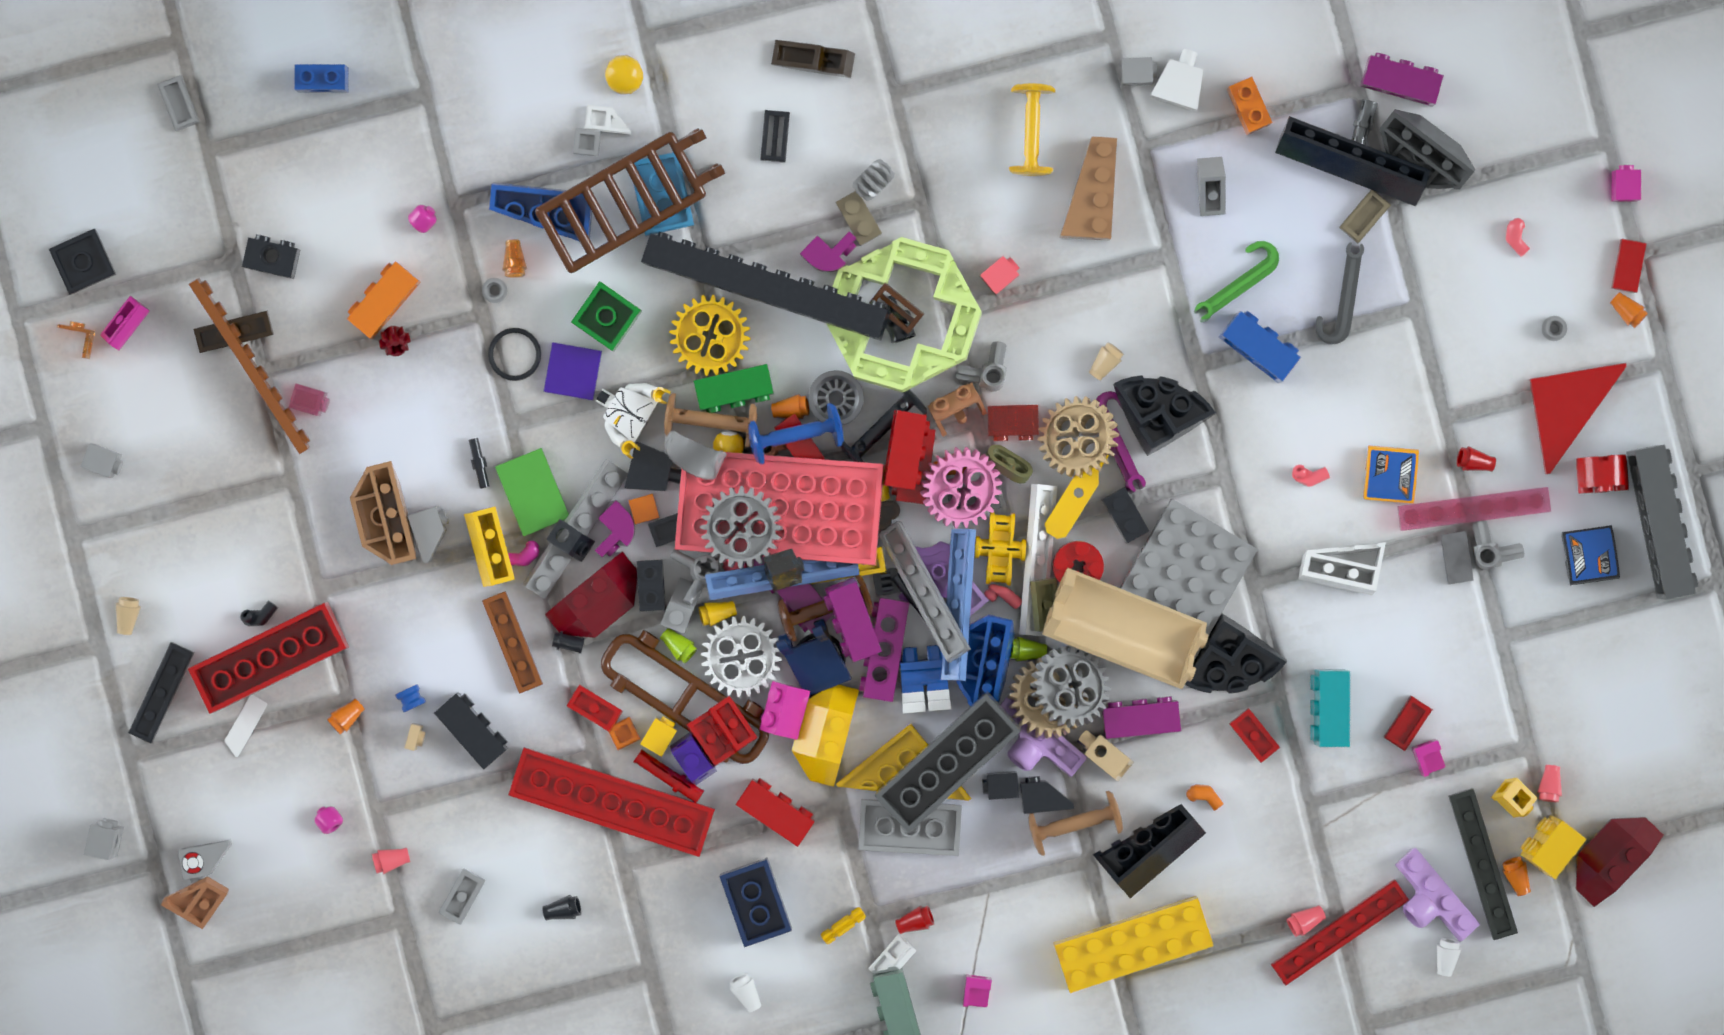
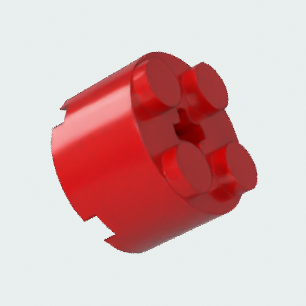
M1626 455L1593 456L1576 459L1578 494L1593 493V488L1595 493L1613 491V487L1614 491L1629 490Z
M1072 541L1064 544L1056 552L1052 568L1059 584L1067 568L1072 569L1074 567V560L1084 562L1082 574L1097 580L1101 579L1104 572V562L1100 552L1093 545L1083 541Z

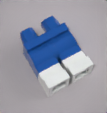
M938 645L927 646L928 659L918 660L917 647L903 648V661H900L903 713L926 712L923 686L927 688L929 711L951 710L948 680H941L943 654Z

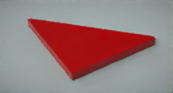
M1626 363L1529 379L1545 474H1550L1623 373L1627 367Z

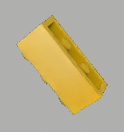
M496 507L464 514L483 587L515 580Z

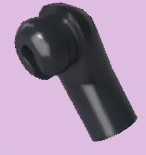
M268 600L261 610H244L240 615V619L247 626H263L278 607Z

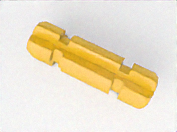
M860 907L855 908L851 911L850 915L847 914L834 923L831 929L827 928L823 931L821 938L827 945L836 940L837 936L840 937L853 928L855 923L863 921L866 918L865 913Z

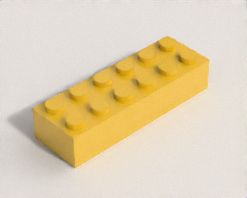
M1197 896L1053 942L1070 993L1214 946Z

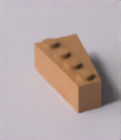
M1091 137L1059 238L1110 241L1117 138Z

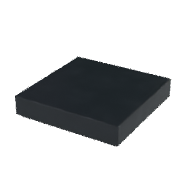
M95 228L49 249L69 295L116 275Z

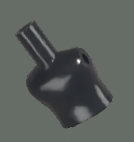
M891 295L888 296V298H890L893 302L897 304V301L894 297H892ZM887 304L891 313L906 325H910L907 319ZM888 319L886 330L890 335L891 343L901 342L916 336L914 328L907 334Z

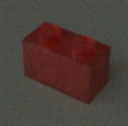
M1038 405L987 406L988 437L993 436V441H1008V436H1018V441L1033 440V435H1039Z

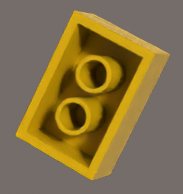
M1550 815L1548 819L1544 817L1536 826L1538 831L1534 837H1528L1520 848L1523 850L1520 855L1541 872L1556 879L1586 841V838L1563 820Z

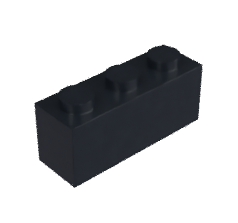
M458 692L435 711L434 714L484 770L508 749L505 745L508 741L499 731L496 733L492 731L489 727L491 724L490 720L482 712L478 714L472 708L475 704L467 694L461 695Z

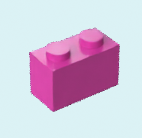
M772 681L759 730L797 740L810 691Z

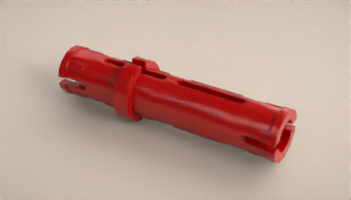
M641 749L633 762L672 787L673 792L676 793L678 791L694 803L698 802L705 791L687 780L686 775L678 774L643 749Z

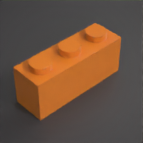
M396 261L393 265L388 263L380 273L383 277L377 284L372 282L364 291L366 297L361 303L356 301L348 310L350 316L347 320L372 340L421 283Z

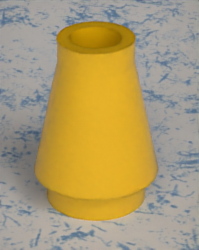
M734 601L710 602L698 607L703 626L709 625L711 627L737 615Z

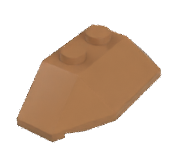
M392 461L366 467L350 496L362 547L391 565L416 559L413 532L408 519L402 488Z

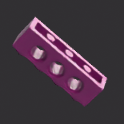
M880 597L879 602H874L872 617H876L875 627H873L879 643L887 642L890 644L891 652L887 656H880L877 653L864 658L863 666L868 667L866 677L861 676L859 691L864 692L863 697L893 702L909 602ZM885 617L894 619L895 628L892 631L887 632L881 628V621ZM876 667H883L887 671V677L883 681H877L873 678L872 672Z

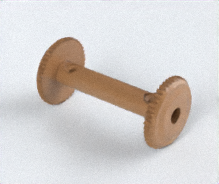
M672 393L669 396L664 420V433L666 436L672 431L673 423L747 432L745 447L751 446L748 425L751 421L757 422V407L755 404L751 403L749 418L678 409L675 408L676 393Z
M1106 791L1109 806L1102 810H1092L1051 822L1046 826H1037L1034 814L1030 813L1028 824L1038 854L1045 855L1042 841L1047 837H1057L1101 824L1105 820H1113L1117 833H1121L1123 822L1113 793Z

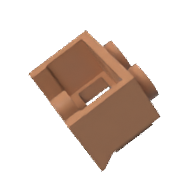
M972 383L960 386L953 392L937 398L927 406L943 437L947 433L941 421L954 414L957 422L964 424L967 421V417L963 409L974 403L977 404L983 416L987 414L982 400Z

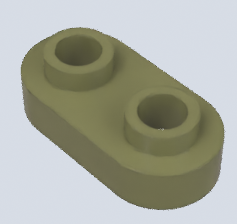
M992 445L986 452L988 461L992 460L995 463L993 469H997L1000 474L1013 482L1023 484L1031 477L1033 468L1030 463L1001 445Z

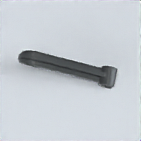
M1352 242L1346 247L1347 256L1335 332L1331 335L1325 334L1323 331V318L1318 316L1316 319V332L1319 338L1328 344L1341 343L1349 336L1361 258L1364 253L1363 244H1360L1359 253L1357 254L1351 252Z

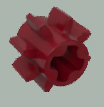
M390 326L384 332H380L382 339L378 340L380 349H385L387 356H400L409 350L407 343L411 342L409 333L404 332L402 326Z

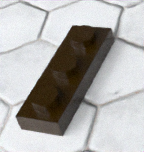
M268 310L227 320L229 324L234 323L239 329L241 336L238 338L242 343L274 335ZM215 324L193 329L199 353L228 346Z

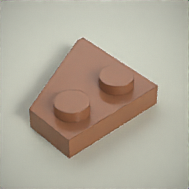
M207 876L166 896L161 906L203 929L228 894L229 889Z

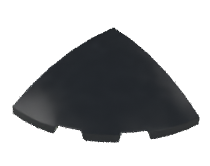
M1143 375L1125 378L1113 384L1129 425L1147 456L1177 440L1216 414L1211 405L1196 391L1190 392L1179 386L1178 381L1160 376L1157 379L1144 378Z
M1222 613L1210 632L1204 648H1201L1193 662V667L1196 668L1191 682L1187 681L1185 685L1206 693H1212L1213 690L1227 691L1229 694L1248 690L1250 685L1259 681L1266 682L1282 669L1287 660L1252 632Z

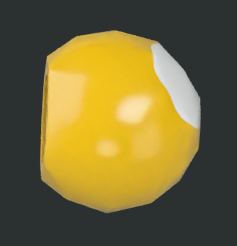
M723 430L716 435L713 441V449L729 453H742L744 450V440L735 431Z

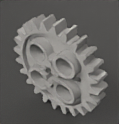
M740 486L739 493H736L734 488L731 487L729 496L721 491L722 499L719 501L712 498L715 506L705 507L710 514L709 516L702 515L701 517L707 521V524L700 526L701 529L707 530V533L701 536V539L710 541L706 544L705 548H714L711 554L712 557L721 555L719 563L723 564L729 559L728 566L731 568L735 562H738L739 569H743L745 562H747L750 568H753V560L756 559L758 563L763 564L761 556L765 555L770 558L769 548L777 550V546L773 541L782 539L776 535V531L783 530V527L776 525V522L780 521L782 517L774 516L778 507H769L772 502L771 498L762 501L764 497L763 492H759L754 496V488H750L746 494L743 486ZM741 503H745L748 506V512L746 515L739 517L736 514V507ZM757 511L758 515L745 525L746 532H738L729 544H725L726 539L738 531L737 524L739 522L742 524L746 523L752 514ZM722 521H728L730 525L729 531L726 534H720L718 532V525ZM758 521H763L766 527L765 531L759 535L755 534L753 531L754 524ZM739 539H745L747 541L746 550L740 553L737 552L735 548L736 542Z
M1062 646L1058 648V651L1053 649L1049 652V655L1042 656V662L1035 665L1039 671L1032 673V676L1037 681L1030 684V686L1037 688V691L1031 695L1040 699L1035 705H1043L1044 707L1041 714L1049 712L1050 722L1058 718V726L1066 722L1067 728L1073 727L1074 724L1078 728L1083 726L1084 722L1089 724L1093 722L1092 718L1100 717L1099 711L1106 709L1102 702L1110 700L1104 692L1111 690V687L1104 685V682L1110 679L1109 677L1102 676L1106 668H1098L1097 666L1100 659L1092 661L1091 653L1084 655V651L1080 649L1075 652V647L1073 646L1068 647L1067 650ZM1076 667L1082 671V678L1077 675ZM1053 671L1059 675V682L1054 679ZM1082 691L1088 695V702L1083 699ZM1059 696L1065 699V707L1060 704Z

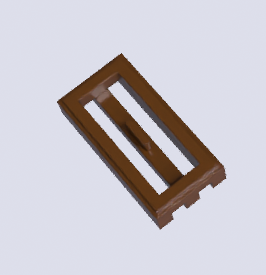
M886 282L871 299L877 301L879 298L907 319L910 322L909 326L893 313H890L889 319L907 334L912 331L924 315L921 310ZM884 291L889 293L892 297H894L897 301H899L902 305H904L907 309L914 313L916 317L913 318L910 314H908L905 310H903L900 306H898L895 302H893L890 298L883 294Z

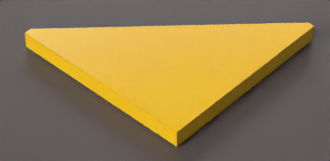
M910 723L839 780L836 785L838 787L878 791L928 744ZM960 786L947 799L969 801L972 798Z

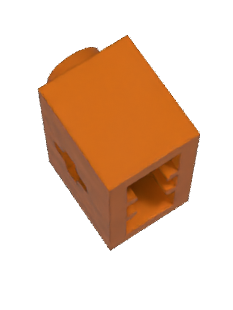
M1249 77L1226 89L1246 135L1265 128L1272 123L1253 77Z

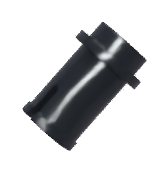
M560 631V633L555 632L552 647H557L556 650L558 651L561 648L581 654L585 638L563 634V631Z

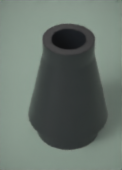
M568 895L549 905L543 906V916L546 921L553 919H576V916L581 915L580 901L577 896L572 897Z

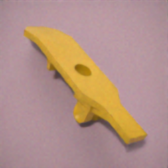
M1103 462L1099 464L1101 468L1104 465ZM1092 468V476H1089L1085 471H1083L1082 478H1079L1076 474L1074 475L1045 522L1048 534L1056 539L1064 538L1068 535L1099 485V471ZM1077 488L1083 491V496L1080 498L1074 495V490Z

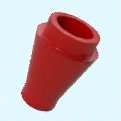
M1470 446L1467 448L1462 447L1457 456V466L1461 467L1463 471L1493 472L1496 466V457L1489 456Z
M919 906L900 919L895 920L898 932L903 934L905 932L930 929V926L934 925V918L928 906Z

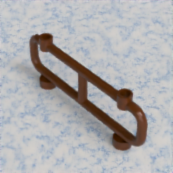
M643 630L638 638L631 634H621L615 637L601 659L603 673L612 680L610 686L620 693L627 690L687 731L689 730L686 725L691 721L681 715L697 689L718 703L727 698V696L657 651L655 648L660 639L650 632ZM630 644L689 683L673 709L631 682L624 675L612 669L611 660L621 645ZM750 699L747 700L743 707L736 702L734 703L746 721L758 729L759 738L747 754L737 752L724 761L726 763L729 759L739 764L751 763L760 755L768 742L769 733L759 730L761 725L760 717L765 709Z

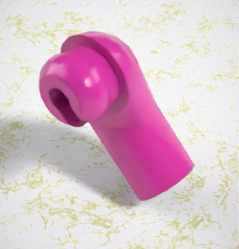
M528 541L526 547L520 553H508L511 565H530L539 555V544L536 541Z

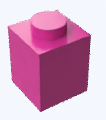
M1619 165V170L1612 171V202L1640 201L1641 170H1634V165Z

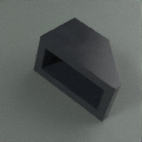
M1040 776L1025 777V782H1020L1024 814L1074 809V804L1071 800L1046 780H1040Z

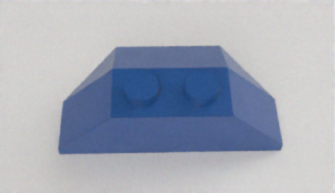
M988 614L969 625L968 645L971 650L967 654L966 681H956L968 700L969 706L975 703L987 691L999 703L1006 682L1014 640L1013 620Z

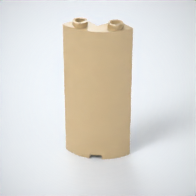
M1067 568L1055 593L1056 598L1053 606L1049 609L1042 635L1179 689H1182L1187 681L1191 682L1196 668L1193 667L1194 656L1199 648H1204L1208 640V634L1205 633L1206 622Z

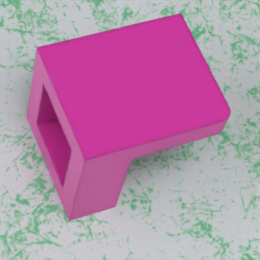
M1437 739L1412 747L1423 777L1445 768V763L1440 753L1442 749Z
M966 974L963 1007H968V1005L977 1007L988 1006L992 983L991 977Z

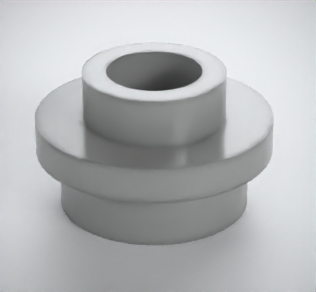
M490 278L483 284L482 294L487 301L498 303L506 297L507 286L499 278ZM498 286L499 293L492 295L490 292L491 287Z
M1550 316L1544 320L1542 333L1545 338L1550 341H1558L1566 335L1567 324L1564 319L1559 316ZM1551 324L1558 326L1557 333L1550 331Z

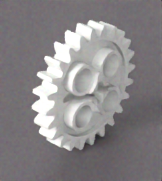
M734 616L730 625L726 620H723L724 628L721 629L715 625L714 629L717 634L708 633L707 636L711 639V642H703L702 644L708 648L707 652L701 653V656L707 657V661L701 663V665L709 666L705 676L712 674L714 678L710 683L714 684L718 681L720 683L718 691L727 687V695L736 690L737 697L741 696L742 691H746L747 696L750 697L751 689L753 688L759 694V685L762 684L768 688L767 678L776 679L771 673L772 670L780 671L775 662L781 661L782 658L776 656L775 653L779 652V650L773 645L777 642L778 637L770 639L769 635L773 630L770 629L765 632L763 630L764 622L756 626V618L747 623L746 617L743 616L741 622L738 623ZM755 635L758 638V646L754 649L747 648L744 644L746 636ZM730 640L734 645L733 651L729 654L723 653L720 650L721 641ZM738 650H742L743 653L759 650L764 652L763 655L746 658L743 664H741L740 660L724 663L719 661L720 658L737 655ZM754 659L760 660L763 663L762 672L753 673L749 668L750 662ZM729 664L736 665L739 670L738 676L728 678L725 675V667Z

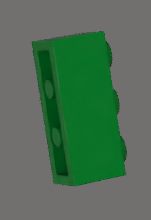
M768 364L694 380L700 410H706L709 413L721 411L720 406L729 404L731 409L745 406L746 400L755 399V403L770 400L769 395L774 394Z

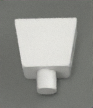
M1183 49L1179 62L1169 59L1150 98L1196 112L1203 70L1194 67L1198 53Z

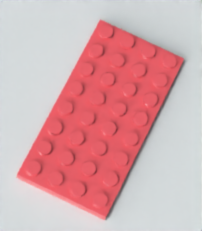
M725 452L727 455L717 477L713 480L695 477L681 469L675 550L712 553L714 548H705L706 544L710 541L701 539V536L707 533V530L700 528L701 525L707 524V521L701 517L702 515L709 516L710 514L705 507H714L715 504L712 498L720 501L722 499L721 491L729 496L731 487L734 488L736 493H739L740 486H743L746 494L750 488H754V496L759 492H763L764 497L762 501L771 498L772 502L769 507H778L774 516L782 517L780 521L776 522V525L783 527V530L776 531V535L782 539L773 541L777 546V550L769 548L768 551L772 558L876 565L884 464L764 455V464H759L756 462L753 454ZM741 503L736 507V514L739 517L746 515L748 512V506L745 503ZM755 511L746 523L742 524L739 522L737 524L738 531L727 538L725 544H729L738 532L745 533V525L755 518L758 512ZM722 521L718 525V532L722 535L726 534L730 529L728 521ZM763 521L756 522L753 526L754 533L757 535L762 534L766 528ZM739 539L736 542L735 548L737 552L740 553L746 550L747 541L745 539Z

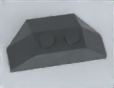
M1394 109L1379 129L1387 154L1430 170L1426 188L1461 189L1476 170L1459 143L1419 114Z

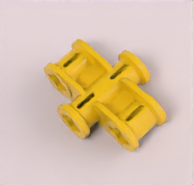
M990 512L989 539H981L980 536H976L975 558L978 559L980 556L988 557L986 584L999 582L1011 586L1012 558L1025 561L1026 539L1013 541L1015 513L998 515ZM996 522H1006L1008 525H997ZM982 546L994 547V549H982ZM1007 548H1018L1019 551L1007 550ZM993 572L1005 573V575H994Z

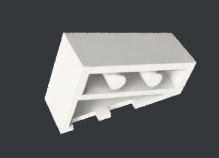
M1386 542L1371 545H1355L1352 547L1307 550L1302 557L1298 579L1373 595L1377 590Z

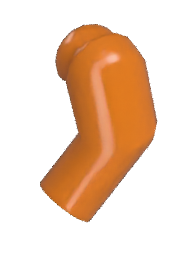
M1195 784L1186 792V796L1190 801L1206 800L1214 811L1224 804L1213 788L1208 785Z

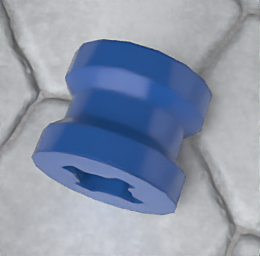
M418 684L395 694L396 698L402 703L403 713L426 702L425 698L419 694L420 688Z

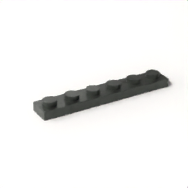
M1474 789L1449 795L1492 939L1498 940L1517 934L1516 924Z

